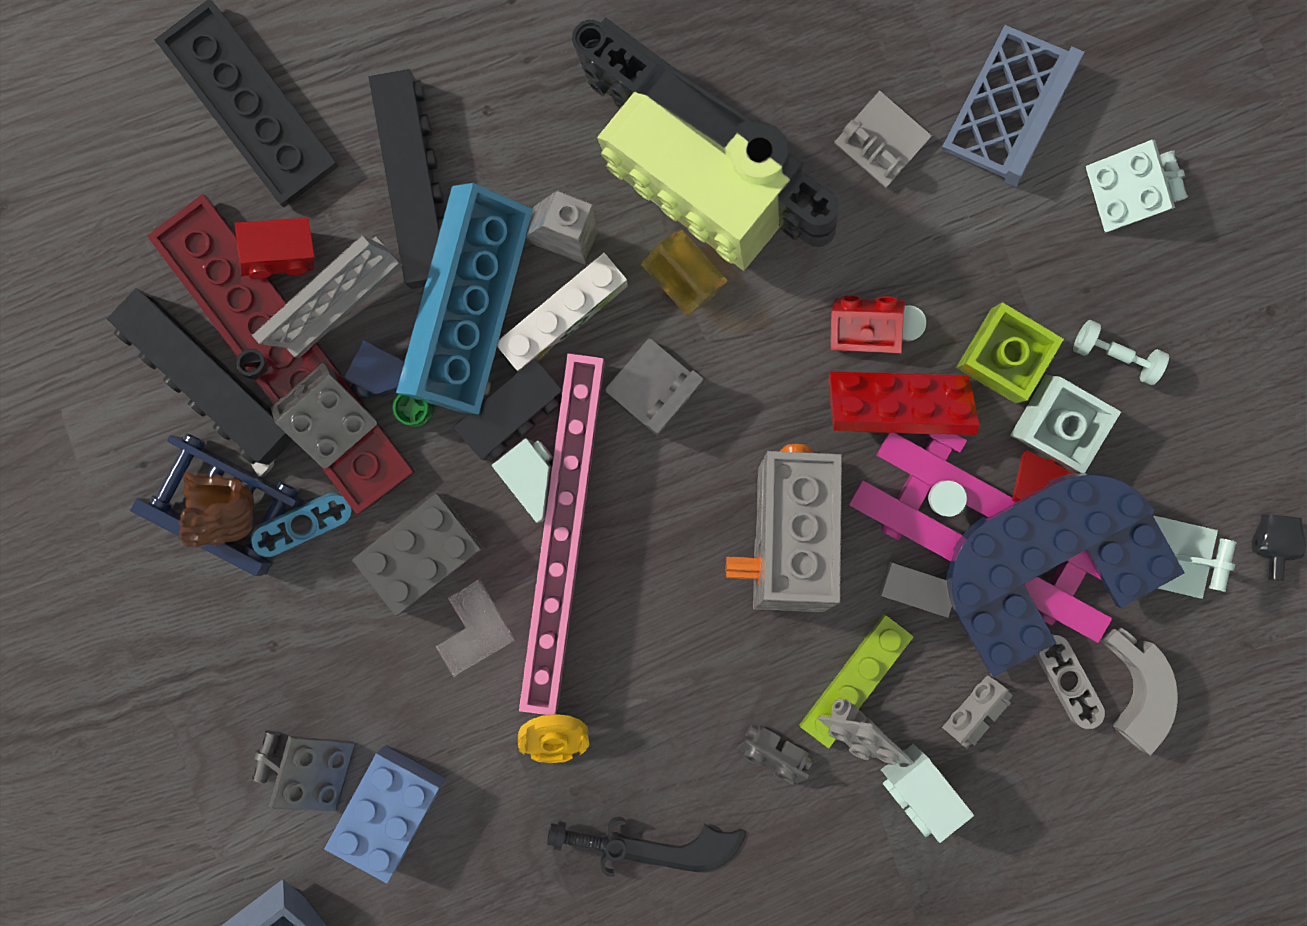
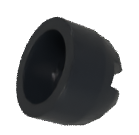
M246 349L237 357L236 367L244 377L257 380L267 373L268 362L259 350ZM246 367H259L257 369L246 370Z

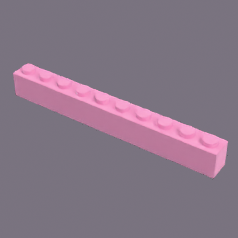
M568 354L519 706V711L553 715L558 710L605 367L603 358Z

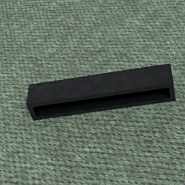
M410 69L368 77L400 260L403 264L404 283L410 289H416L426 285L444 216H440L438 204L444 203L440 182H434L432 171L438 169L434 148H428L426 136L432 135L428 114H422L420 102L426 101L422 80L415 79Z
M135 288L107 318L116 328L113 333L128 346L133 344L140 350L141 353L138 357L154 370L158 368L166 375L163 381L177 393L184 392L190 398L188 405L203 417L208 415L215 422L213 429L228 441L232 438L240 446L238 449L239 454L251 464L257 462L270 465L293 441L274 422L271 408L152 295Z

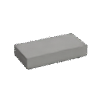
M892 562L889 563L880 596L947 618L949 617L952 605L948 595L947 580Z

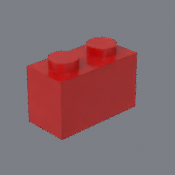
M309 218L235 223L241 276L263 279L276 273L299 276L314 270V251Z

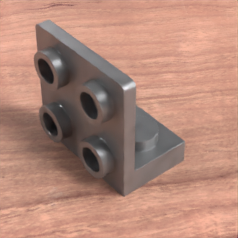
M648 339L607 386L606 393L658 436L699 388L704 379L694 370L692 372L688 371L652 339Z
M325 362L319 365L271 407L274 422L322 468H328L377 425L375 418L338 382L334 371Z

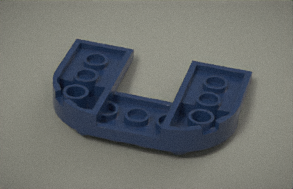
M1091 473L1064 475L1048 481L1047 486L991 517H983L961 536L953 549L955 552L950 568L947 570L948 595L957 617L992 677L1056 644L1054 637L1024 584L1079 553L1086 551L1112 600L1119 608L1126 606L1185 573L1152 515L1155 512L1154 509L1137 490L1120 480Z

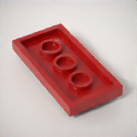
M833 371L829 373L828 386L833 431L977 435L979 420L969 375Z

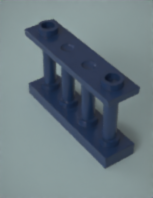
M185 433L184 437L170 435L167 442L181 450L157 496L136 498L130 511L179 536L181 514L171 509L172 503L170 501L194 456L212 465L207 474L211 477L217 474L223 477L226 472L242 480L249 487L252 494L257 488L274 497L261 523L281 515L287 504L292 507H299L304 504L305 500L296 496L298 490L280 481L276 486L203 448L205 444L203 440ZM268 531L261 533L262 540L257 542L259 545L268 542L271 536ZM231 541L220 546L207 544L200 547L255 577L267 575L273 563L256 553L252 543L246 544L243 547Z

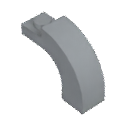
M1107 627L1100 641L1126 664L1133 679L1132 698L1126 709L1111 726L1137 749L1151 755L1166 738L1175 719L1178 692L1174 673L1166 657L1154 643L1144 640L1137 641L1123 628L1115 630Z

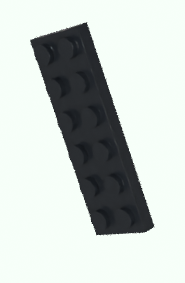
M206 0L154 39L282 207H286L339 167L212 0Z

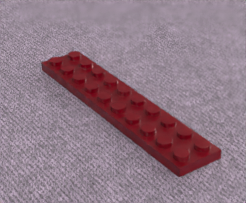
M204 194L200 195L147 235L237 357L246 349H257L266 357L268 371L262 378L257 379L256 382L273 404H276L312 371L325 362L334 371L338 382L370 413L358 395L351 390V386L318 343L314 344L300 358H295L287 348L262 345L254 339L252 335L287 304V301L268 277L253 279L250 276H241L236 234L207 196ZM246 367V368H247V370H250V369H257V368H259V367ZM378 422L374 428L328 468H322L356 515L363 513L415 473Z

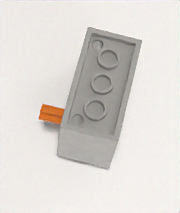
M788 444L780 451H767L764 456V460H762L758 467L757 525L754 558L726 557L725 565L726 578L754 579L753 609L825 612L840 603L842 454L813 453V449L808 445Z

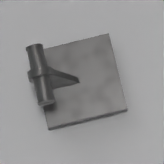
M266 730L261 749L256 751L254 757L257 763L252 780L266 783L270 768L278 773L269 807L272 809L336 811L355 743L345 740L288 736L283 757H280L274 753L280 734L276 731Z

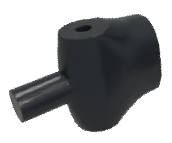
M1261 515L1260 525L1252 539V550L1257 555L1270 558L1268 580L1284 581L1285 560L1301 559L1305 553L1306 543L1302 528V518Z

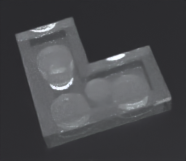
M480 579L448 598L466 629L437 645L436 648L452 676L455 677L516 640Z

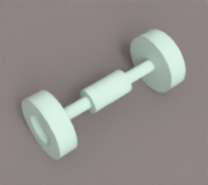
M1088 320L1083 325L1075 340L1074 352L1086 356L1095 345L1105 349L1107 355L1128 364L1134 362L1143 366L1140 380L1152 386L1162 377L1169 361V354L1156 349L1145 360L1136 356V351L1113 341L1109 344L1097 339L1101 330L1099 323Z

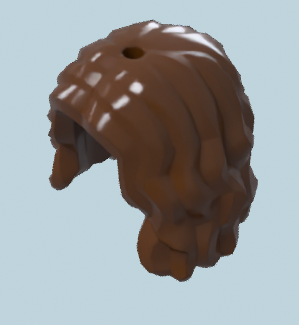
M183 474L185 482L183 494L187 500L185 504L186 509L182 511L179 521L181 526L179 539L182 540L184 545L195 548L207 544L220 546L226 542L243 539L251 531L254 519V496L246 484L238 479L224 478L217 474L211 477L206 474Z

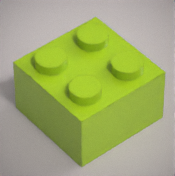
M1002 302L991 308L956 368L1013 403L1024 402L1031 396L1064 339Z

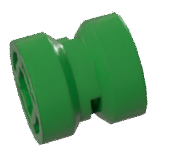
M399 394L394 400L393 412L401 423L412 427H421L432 419L434 406L431 403Z

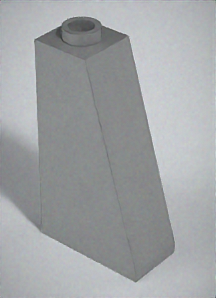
M559 191L554 192L533 207L525 242L586 265L598 235L592 204Z

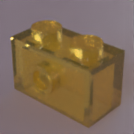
M682 229L661 241L641 263L644 269L687 317L709 302L728 282Z

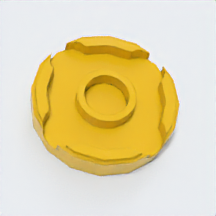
M553 714L531 719L523 724L518 732L520 752L524 756L525 753H529L532 760L542 763L569 761L573 759L574 753L579 751L581 755L589 746L587 725L581 720L568 715Z

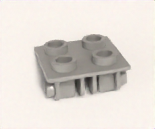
M879 91L858 116L846 125L843 133L835 140L834 144L886 188L932 135Z
M836 700L832 705L833 712L831 716H819L818 718L829 728L828 733L835 739L845 742L850 747V753L858 758L869 760L870 757H874L891 765H896L897 762L913 764L914 762L849 700Z

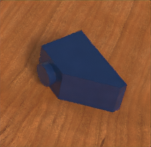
M363 340L344 378L353 383L351 390L369 399L372 393L381 397L388 396L397 392L404 361Z

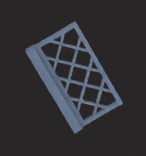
M1004 25L942 146V151L1005 178V183L1017 188L1081 62L1084 51L1072 46L1067 51ZM1008 38L1020 43L1024 53L1006 60L1002 47ZM1047 54L1057 59L1052 69L1038 73L1033 58ZM997 56H998L999 59H1000V62L994 64V62H995V60H996V58H997ZM1027 60L1032 76L1014 81L1009 66ZM1003 69L1008 84L991 90L986 79L988 74ZM1048 77L1045 85L1043 86L1041 80ZM1035 82L1040 95L1037 99L1023 104L1017 88ZM983 86L985 92L978 94L981 87ZM1011 90L1017 106L999 112L994 96ZM988 99L993 114L975 120L971 111L972 105ZM1032 108L1029 116H1027L1025 110ZM1020 113L1024 124L1023 128L1007 134L1002 118ZM966 117H968L969 123L962 125ZM996 121L1001 137L983 143L978 127ZM972 129L977 142L976 146L964 149L953 144L957 134ZM1016 139V141H1015V143H1014V145H1013V147H1012V146H1011V143H1010V140ZM1004 143L1008 153L1004 165L989 160L986 149Z

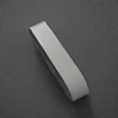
M1051 633L1056 641V645L1060 646L1056 649L1059 660L1063 662L1069 661V663L1058 665L1054 657L1045 655L1049 647L1035 656L1070 720L1084 729H1094L1104 720V707L1068 641L1062 636ZM1073 671L1078 677V683L1074 689L1066 691L1062 688L1060 679L1065 672ZM1080 697L1085 705L1093 707L1089 712L1091 718L1087 720L1082 716L1079 717L1083 709L1079 701L1074 699L1069 701L1070 698Z

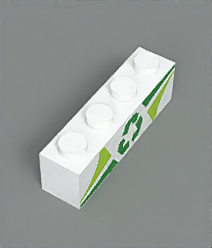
M603 253L499 339L497 347L519 372L534 358L537 362L626 289L628 287L627 279L608 256Z

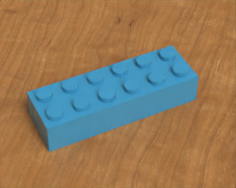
M475 183L452 186L396 393L453 411L479 415L530 224L532 208Z

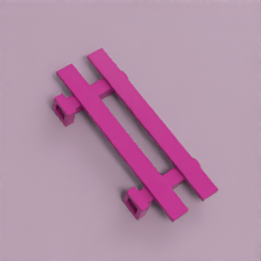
M888 433L876 456L910 474L897 498H894L862 480L848 504L882 523L883 526L880 531L898 541L904 535L951 561L955 552L953 549L962 535L918 511L931 486L933 487L936 483L943 480L954 481L960 484L966 492V506L988 518L1016 503L1012 501V497L946 461L951 451L960 453L967 440L959 435L923 434V436L929 438L926 447L923 449L896 433ZM1086 551L1059 564L1049 583L1036 577L1024 584L1046 623L1053 626L1057 620L1099 643L1112 618L1073 597L1087 572L1101 580Z

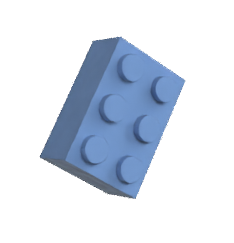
M385 745L375 754L324 850L388 883L399 867L446 778Z

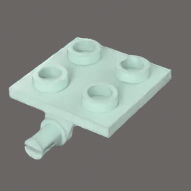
M1153 139L1085 166L1105 232L1175 208L1174 202L1188 198L1182 179L1185 177L1183 169H1179L1175 151L1159 155L1156 142Z
M1153 515L1185 572L1158 589L1203 599L1209 568L1212 567L1214 571L1209 588L1226 592L1229 572L1234 571L1235 568L1232 559L1237 542L1220 539L1215 560L1212 559L1218 530Z

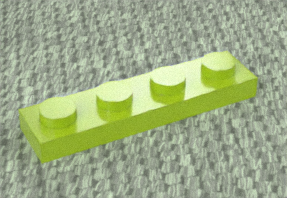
M883 614L799 724L800 727L829 749L836 739L828 733L829 728L818 719L819 716L830 717L833 712L832 705L838 699L849 700L859 710L914 636Z

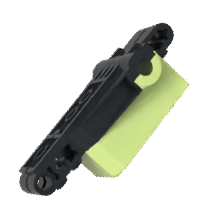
M606 17L602 22L585 20L575 27L572 33V42L585 76L589 79L588 84L601 96L607 93L616 100L615 105L620 109L597 137L602 148L601 155L608 163L606 167L614 176L620 180L624 179L643 198L654 202L668 217L674 221H679L698 240L708 243L716 249V252L723 259L731 264L734 263L743 271H745L779 228L791 239L797 240L800 238L813 247L825 246L833 240L836 234L838 215L837 199L830 191L802 172L803 162L788 152L786 138L777 127L768 123H754L698 86Z

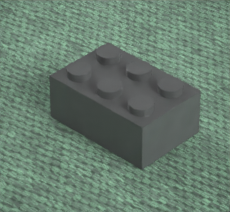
M436 493L354 557L352 561L392 613L397 616L408 610L486 547L443 493Z

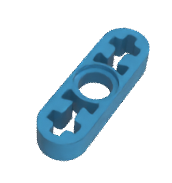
M331 492L256 526L251 534L252 547L261 556H275L344 524L351 516V507L340 493ZM333 500L337 505L344 504V507L340 509L341 515L334 518L332 514L321 517L325 523L319 526L315 514L311 511V509L317 507L319 514L329 509L328 503ZM298 515L310 517L312 520L310 530L303 534L294 532L291 529V522L294 517ZM284 522L288 535L292 538L285 542L284 535H281L274 539L275 546L268 548L266 544L259 545L257 543L262 540L261 533L264 531H268L270 535L281 532L278 524Z

